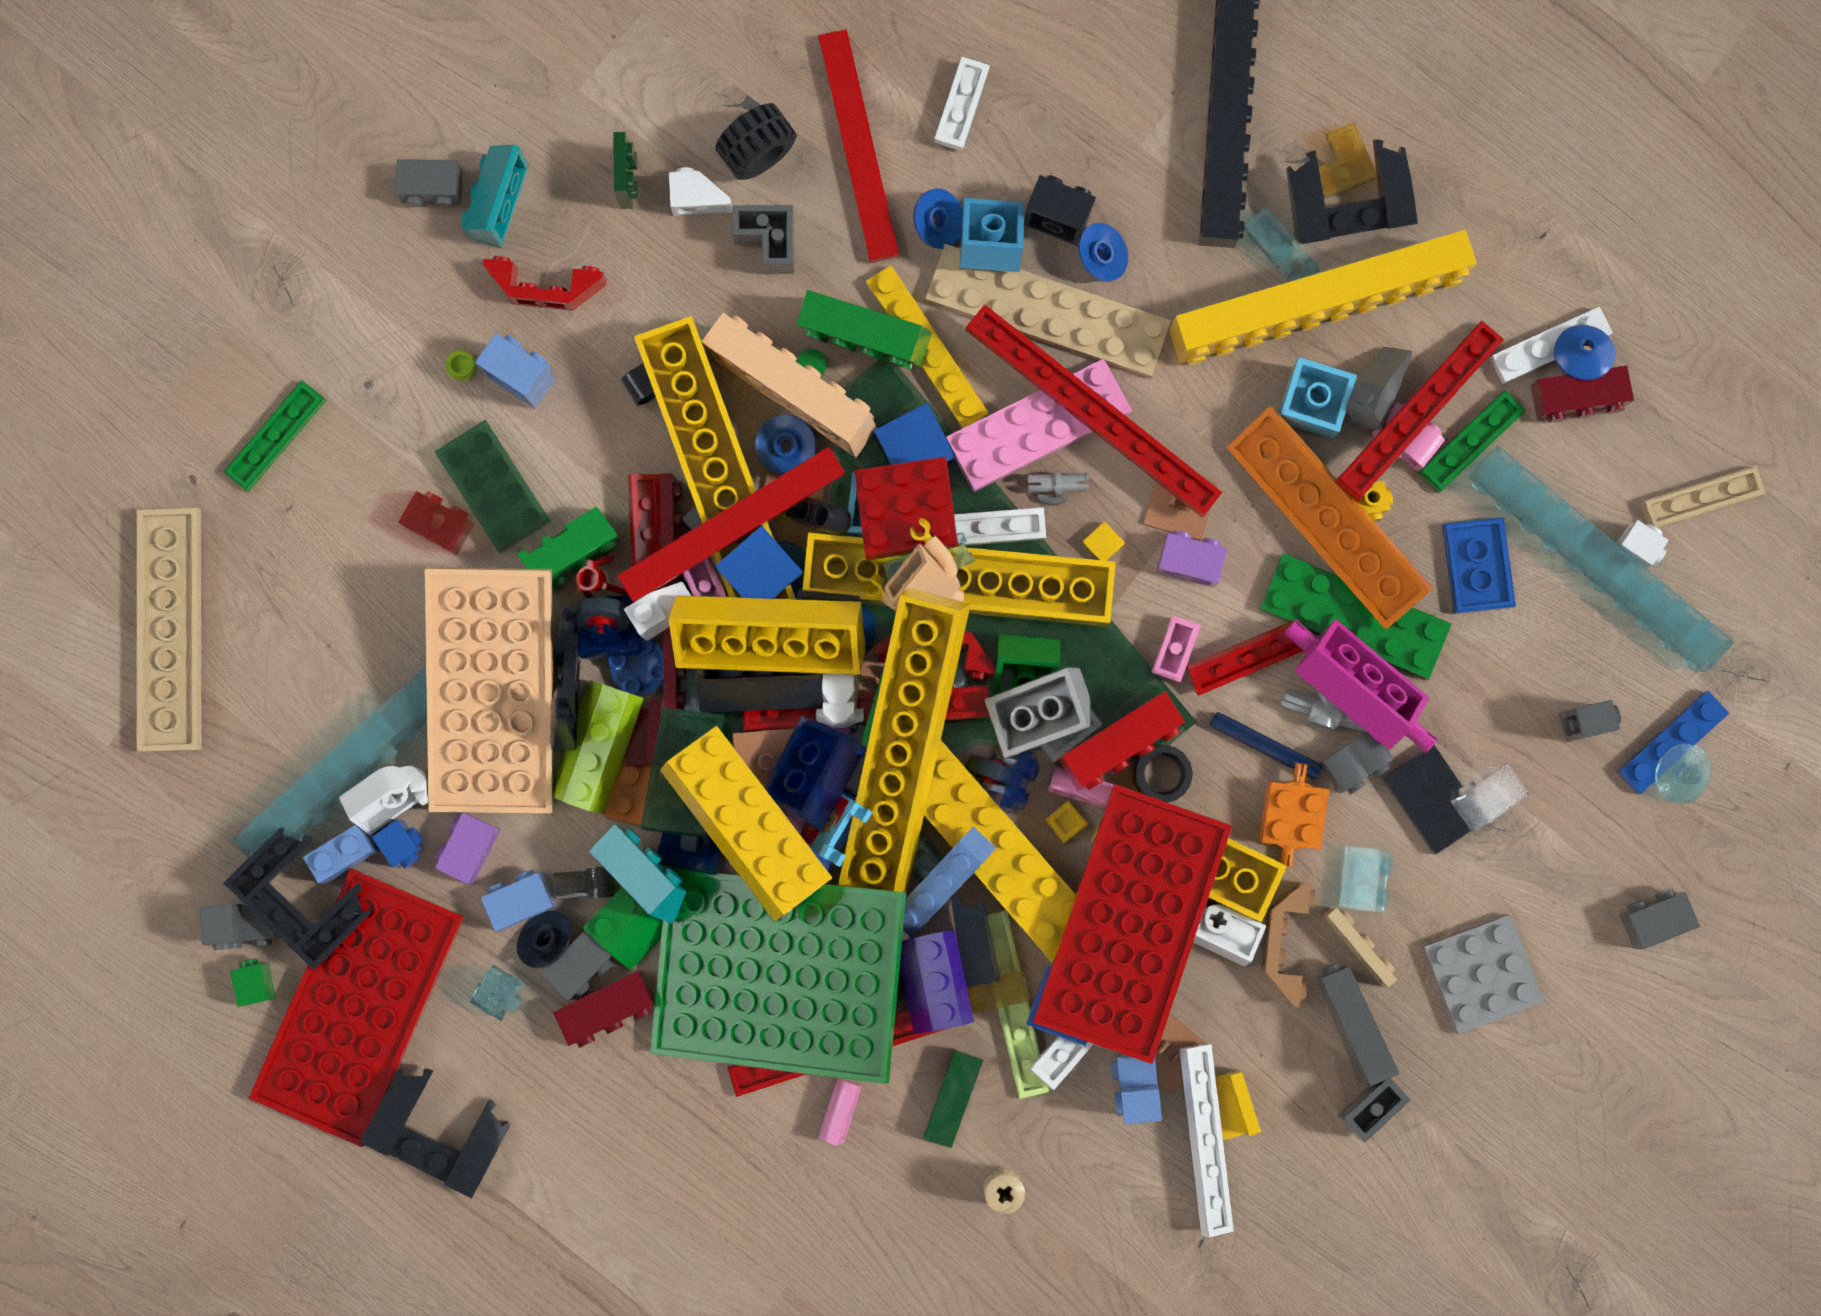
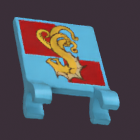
M827 785L799 834L806 844L817 852L818 855L840 867L846 855L834 849V845L852 816L866 823L872 812Z

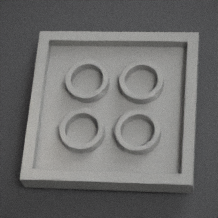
M1504 915L1422 946L1456 1034H1461L1544 1002L1510 915Z

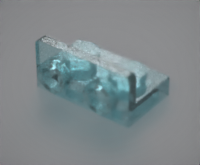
M1346 846L1339 907L1383 913L1384 907H1387L1389 902V889L1386 888L1387 876L1391 875L1393 861L1392 858H1389L1388 851Z

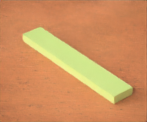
M1004 910L987 914L1001 978L1000 981L994 982L992 985L1018 1097L1021 1099L1049 1092L1048 1086L1029 1069L1041 1054L1034 1027L1026 1025L1030 1007L1008 913Z

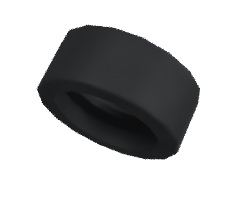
M1168 745L1154 746V750L1138 758L1134 765L1133 779L1135 787L1139 793L1167 803L1173 802L1185 795L1191 786L1193 777L1191 762L1185 753L1176 747ZM1155 757H1169L1180 768V781L1171 791H1155L1146 782V766Z

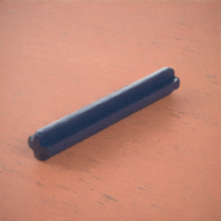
M1216 712L1210 721L1212 728L1292 769L1295 768V762L1308 764L1306 776L1311 779H1317L1322 772V764L1220 712Z

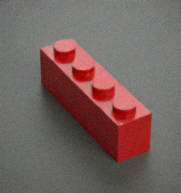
M1166 691L1067 752L1058 760L1077 790L1086 786L1089 791L1104 781L1101 777L1104 773L1112 770L1113 774H1116L1130 764L1127 759L1137 753L1138 757L1141 758L1154 750L1153 742L1161 737L1167 742L1181 733L1178 727L1184 724L1185 721Z

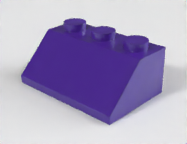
M955 930L903 940L901 944L900 969L914 1034L933 1032L974 1022Z

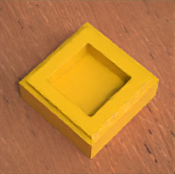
M1104 521L1082 544L1097 560L1107 561L1125 542Z
M1069 800L1045 819L1046 823L1063 843L1067 842L1088 825Z

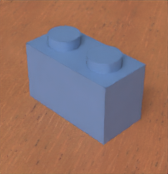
M354 825L303 858L318 884H328L348 872L350 868H354L374 856L380 850L369 834L359 826Z
M529 870L515 876L517 882L505 886V883L502 882L487 889L488 895L481 897L495 932L505 930L557 907L543 873L534 874L533 870Z

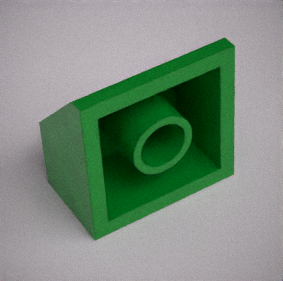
M999 634L993 696L1059 671L1060 640Z
M622 887L583 928L608 953L629 970H632L661 940L663 920L649 915Z

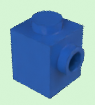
M397 819L372 837L393 868H400L402 866L406 869L420 859L418 854L424 851L420 844L423 842L421 835L413 826L409 828L404 820Z

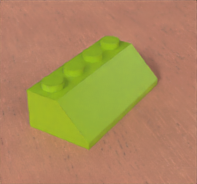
M592 680L588 681L578 709L576 750H564L553 782L552 797L590 812L605 814L644 698Z

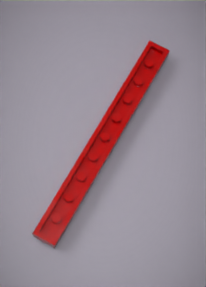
M984 304L966 326V332L1200 517L1203 518L1223 493L987 305Z

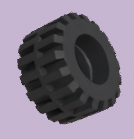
M766 103L750 109L734 120L719 137L715 150L737 180H747L764 173L778 163L793 146L797 134L774 103Z

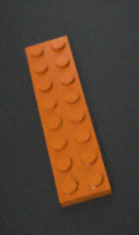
M1273 406L1268 407L1226 447L1385 630L1433 590V587L1359 503L1355 502L1334 483L1336 477Z

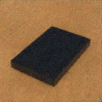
M1435 745L1426 753L1422 751L1382 778L1433 855L1438 854L1486 821Z

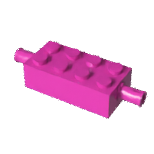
M1297 619L1285 630L1283 634L1304 650V656L1294 671L1305 682L1310 683L1321 692L1329 702L1334 703L1346 713L1353 722L1358 723L1377 742L1390 750L1404 736H1407L1424 753L1429 751L1436 743L1438 738L1417 722L1429 697L1338 620L1335 619L1317 637L1301 625Z

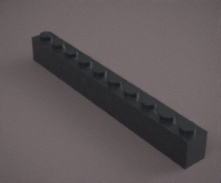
M1216 0L1199 233L1200 246L1235 248L1238 239H1243L1245 222L1240 221V210H1245L1247 193L1242 192V181H1247L1249 164L1244 163V152H1249L1251 135L1246 134V123L1250 124L1252 119L1253 107L1248 105V95H1252L1255 79L1250 76V66H1255L1256 48H1252V38L1257 37L1258 19H1254V9L1259 8L1260 0Z

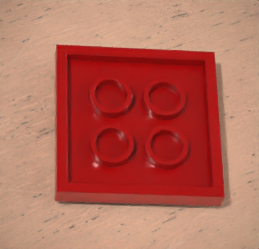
M946 456L854 471L864 552L867 561L911 554L918 544L924 546L926 543L923 540H915L910 534L912 526L918 533L925 532V528L919 523L921 518L929 522V534L932 537L936 536L946 548L959 547Z

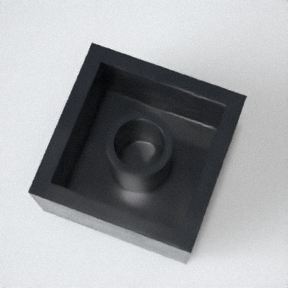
M1039 175L1026 207L1024 226L1078 247L1079 238H1081L1084 229L1087 227L1096 197L1092 196V193L1086 188L1080 186L1072 188L1064 185L1063 181L1055 176L1047 175L1044 177Z

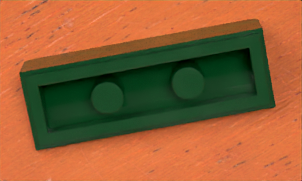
M954 1049L924 1131L923 1139L952 1148L983 1059Z

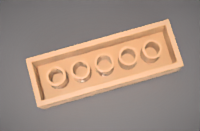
M722 313L701 341L712 360L792 415L805 421L811 428L856 458L874 434L873 431L877 429L873 420L874 416L869 412L871 408L858 398H855L853 401L845 396L846 391L837 383L831 381L828 384L820 379L822 375L812 366L807 364L804 368L795 362L797 360L796 356L787 349L782 348L779 351L771 345L773 341L759 331L757 334H754L748 330L749 325L740 317L734 315L731 318Z

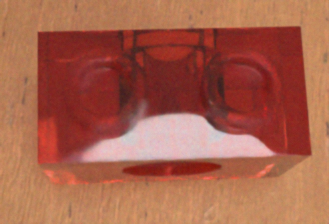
M416 491L398 523L457 556L475 525L467 519L470 514L453 505L451 510L441 505L443 499L429 491L425 495ZM437 514H444L445 520L442 526L433 528L431 525L432 518Z

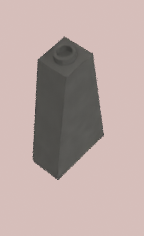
M1339 963L1323 968V974L1317 976L1316 979L1358 1081L1372 1086L1399 1075L1395 1062L1351 968L1348 966L1340 967Z

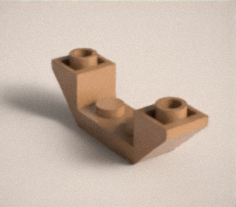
M1306 882L1295 886L1268 908L1266 913L1261 972L1287 1004L1293 1007H1300V1001H1305L1307 984L1302 982L1303 976L1278 973L1279 967H1283L1285 960V949H1281V937L1286 936L1288 929V919L1283 918L1284 912L1309 914V908L1314 907L1315 890H1311V883Z

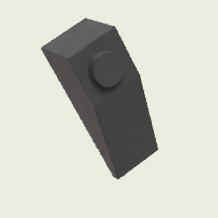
M1383 346L1355 383L1346 406L1354 426L1379 431L1385 427L1413 353L1411 350Z

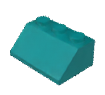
M493 145L489 147L487 154H483L479 164V171H481L479 180L474 182L471 187L470 199L472 201L469 210H465L461 218V227H463L462 230L467 238L502 248L529 166L519 146Z
M614 824L589 852L649 915L672 924L677 917L686 891L679 885L682 881L681 878L670 868L665 870L659 864L662 859L651 848L647 847L645 850L639 843L642 838L631 827L628 826L624 829Z

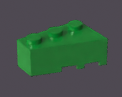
M597 506L564 526L565 529L551 538L548 535L541 539L542 545L528 554L524 549L517 554L527 569H552L553 592L561 589L568 583L566 578L575 572L578 573L581 568L587 566L588 560H593L601 554L603 557L607 556L617 549L618 545L616 543L621 539Z

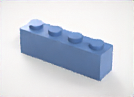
M972 827L906 898L903 931L910 938L929 921L996 849L975 827Z

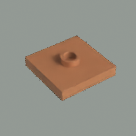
M794 728L732 734L733 748L768 793L800 790Z

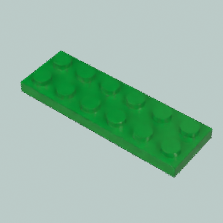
M1285 553L1280 557L1259 610L1287 622L1298 619L1307 630L1318 635L1336 619L1391 666L1424 680L1430 679L1452 625L1449 622L1412 607L1385 630L1339 576Z

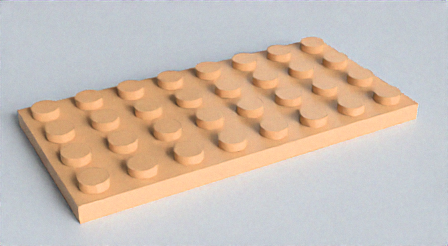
M426 567L425 620L429 812L553 813V750H551L550 715L551 700L553 698L552 569Z

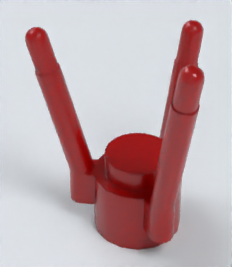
M613 555L596 561L588 560L587 566L581 568L577 573L576 581L578 585L576 586V591L582 592L587 598L594 597L591 592H599L602 589L630 597L625 588L606 582L604 571L598 568L613 561Z

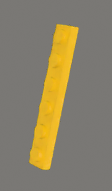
M889 266L866 281L867 286L887 315L922 325L932 332L921 368L961 429L989 416L983 403L893 267Z

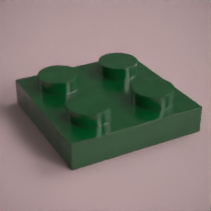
M613 132L614 193L621 209H633V199H638V183L635 181L633 170L638 169L637 152H634V143L629 142L626 132Z

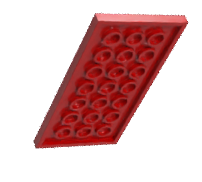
M1113 784L1032 1022L1153 1064L1232 825Z
M350 868L335 904L359 883L363 892L357 893L362 911L370 910L371 914L315 971L307 965L252 1088L249 1099L363 1147L365 1145L360 1143V1140L398 1071L465 916Z

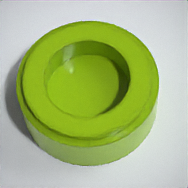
M465 350L451 352L445 361L447 373L457 381L471 379L476 373L477 365L475 364V358Z

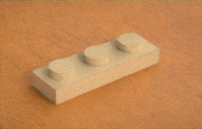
M1330 908L1322 915L1382 987L1389 988L1397 981V978L1392 974L1395 968L1384 956L1379 958L1372 950L1375 947L1374 943L1365 933L1362 932L1359 935L1352 926L1355 921L1344 909L1339 911L1337 908Z

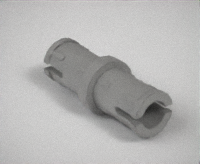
M1055 471V474H1028V483H1041V485H1028L1029 494L1056 492V495H1062V492H1089V484H1076L1077 481H1089V473L1061 474V471Z

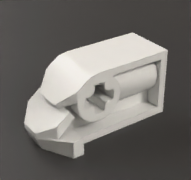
M823 673L822 693L824 702L823 709H816L818 722L833 728H841L864 721L863 708L857 709L860 675Z
M387 766L375 771L341 795L339 799L348 818L371 836L417 802L422 805L428 803V778L423 770L413 766L401 768Z
M1212 905L1204 909L1193 943L1245 967L1252 962L1266 925L1226 906ZM1214 916L1218 918L1217 924L1220 925L1217 928L1213 927V921L1211 920Z

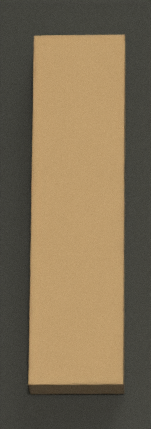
M1753 466L1640 502V506L1646 523L1661 528L1766 494L1757 466Z

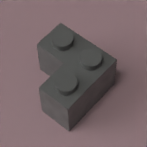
M732 205V236L735 245H762V264L765 274H794L793 205Z
M245 904L200 907L202 945L213 944V950L242 948L241 942L253 941V947L273 945L272 939L280 938Z

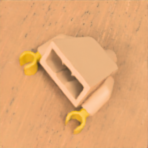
M923 518L919 519V523L925 528V532L918 533L912 526L910 534L915 540H923L926 544L924 546L921 544L917 545L887 584L881 575L875 574L871 577L870 581L877 585L878 588H874L870 584H867L865 587L868 597L876 598L880 596L882 598L881 601L895 612L897 611L900 594L909 588L962 602L964 599V593L959 590L960 582L956 576L958 569L951 553L936 536L932 537L929 534L930 524Z

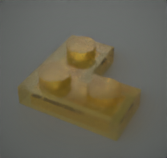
M1355 122L1326 134L1325 137L1335 161L1319 167L1324 199L1377 178L1376 171Z
M1024 970L1000 975L1001 980L994 983L967 988L972 1013L1030 1001Z

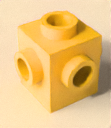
M1382 480L1375 482L1358 503L1376 522L1382 520L1383 515L1391 510L1390 505H1393V497L1390 488H1386L1385 482ZM1368 494L1373 495L1374 503L1368 500Z

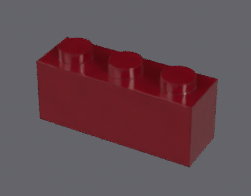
M1627 365L1612 367L1604 376L1594 380H1579L1569 375L1538 379L1530 385L1536 419H1547L1548 423L1564 421L1566 416L1575 414L1578 419L1596 415L1595 411L1606 410L1607 414L1622 412L1625 410V406L1634 401Z
M640 970L553 1012L568 1046L577 1043L578 1048H581L595 1041L596 1039L593 1034L603 1029L606 1034H609L624 1027L622 1020L633 1016L636 1021L652 1013L649 1007L655 1005V1000Z

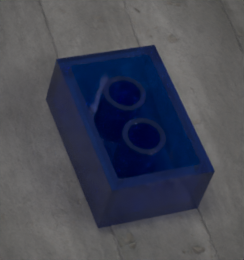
M801 716L764 788L784 815L823 831L866 748L843 732Z

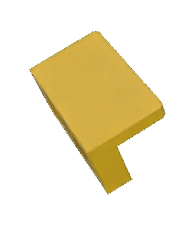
M1235 1070L1216 1076L1223 1140L1243 1134L1251 1136L1261 1133L1243 1073Z

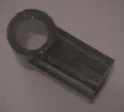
M603 866L586 868L584 871L553 873L552 884L555 899H574L578 897L594 899L613 897L615 895L614 877Z

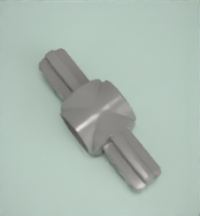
M1285 690L1282 695L1281 706L1305 714L1306 720L1312 725L1328 730L1337 729L1339 725L1361 733L1366 732L1364 728L1358 723L1353 722L1334 703L1329 702L1322 693H1316L1313 697Z

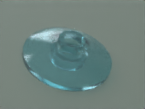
M1683 743L1671 747L1663 754L1656 767L1655 782L1658 791L1665 799L1674 803L1683 804L1695 800L1705 791L1709 784L1711 763L1705 751L1696 745Z

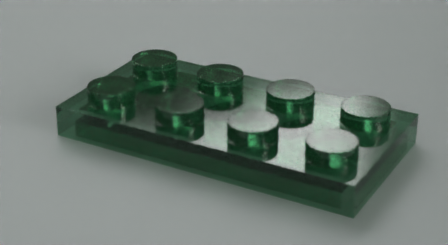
M486 419L434 451L500 554L551 522Z
M662 707L640 826L642 830L704 838L705 829L664 777L660 769L668 760L717 726L723 733L725 722L723 714Z

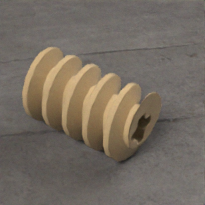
M998 1168L986 1176L983 1183V1191L988 1206L994 1212L1010 1214L1022 1206L1025 1199V1189L1020 1177L1013 1170ZM1008 1186L1010 1193L1003 1192L1000 1196L998 1188L1005 1189Z

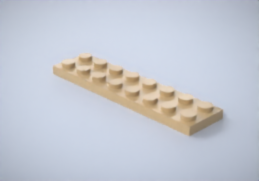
M948 244L944 245L945 249L942 250L925 302L971 318L985 304L1024 336L1098 361L1104 359L1109 365L1148 378L1152 377L1171 320L1021 269L1020 272L960 268V249Z
M201 509L137 510V752L202 750Z

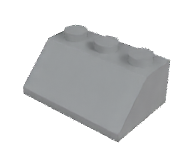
M1068 667L985 699L1004 758L1014 756L1090 727V696L1080 668Z

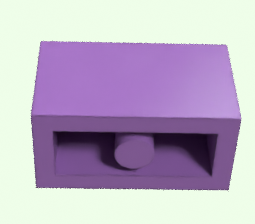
M1174 531L1173 534L1168 533L1164 539L1156 572L1215 587L1219 583L1227 548L1221 547V542L1214 539L1203 538V541L1191 539V534L1183 531Z
M463 812L461 817L456 816L449 828V832L452 835L447 845L443 843L435 856V860L438 861L435 868L466 884H474L501 829L469 813Z

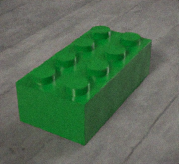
M810 290L806 292L796 324L805 329L804 335L814 340L827 343L830 338L832 339L831 343L838 345L840 348L855 352L858 347L861 348V353L881 361L884 360V356L889 357V362L909 370L912 369L913 365L922 366L932 332L922 325Z

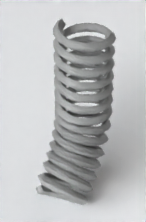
M1040 493L1037 496L1038 502H1044V504L1048 505L1053 504V506L1067 501V497H1064L1063 494L1056 498L1046 497V495L1044 496V494Z

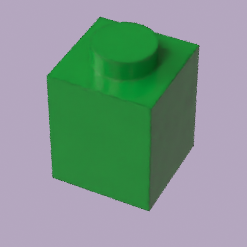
M258 958L239 962V969L230 970L237 1007L276 999L269 963L259 964Z

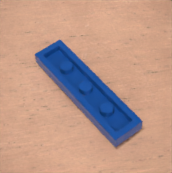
M1705 691L1625 763L1617 773L1636 794H1642L1721 722L1729 712L1710 691Z

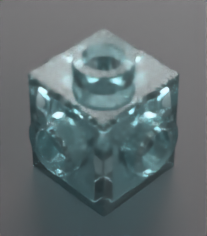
M493 965L478 983L470 1003L482 1009L487 1015L493 1016L502 1022L509 1012L514 1014L521 1005L523 998L520 996V993L525 984L513 975Z

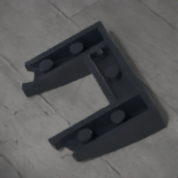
M1374 139L1373 149L1379 198L1328 207L1325 206L1316 150L1305 154L1309 161L1296 171L1291 166H1288L1286 172L1295 243L1301 245L1329 240L1338 236L1418 224L1412 179L1405 147L1400 146L1398 152L1383 148V140Z
M564 606L558 616L556 625L554 656L556 664H559V682H563L562 688H556L551 700V750H576L582 634L579 626L575 623V613L572 606Z
M280 827L223 884L315 971L371 913L370 910L362 911L357 893L363 892L361 885L357 883L315 925L306 919L270 883L313 839L305 834L302 841L284 836L285 828Z
M951 897L955 931L966 987L969 988L1000 981L1001 978L985 904L979 903L978 908L974 909L960 905L962 897ZM900 967L896 1002L907 1000Z
M399 1068L364 1132L360 1143L386 1156L391 1155L443 1181L445 1186L472 1199L507 1133L510 1123L506 1122L503 1126L499 1123L491 1112L496 1107V1104L493 1100L489 1099L462 1150L459 1152L405 1124L434 1070L424 1068L423 1076H403L404 1068Z

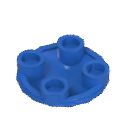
M635 636L622 641L610 653L608 658L609 672L612 681L619 690L636 696H645L654 693L663 685V648L658 642L652 639L647 641L641 636Z

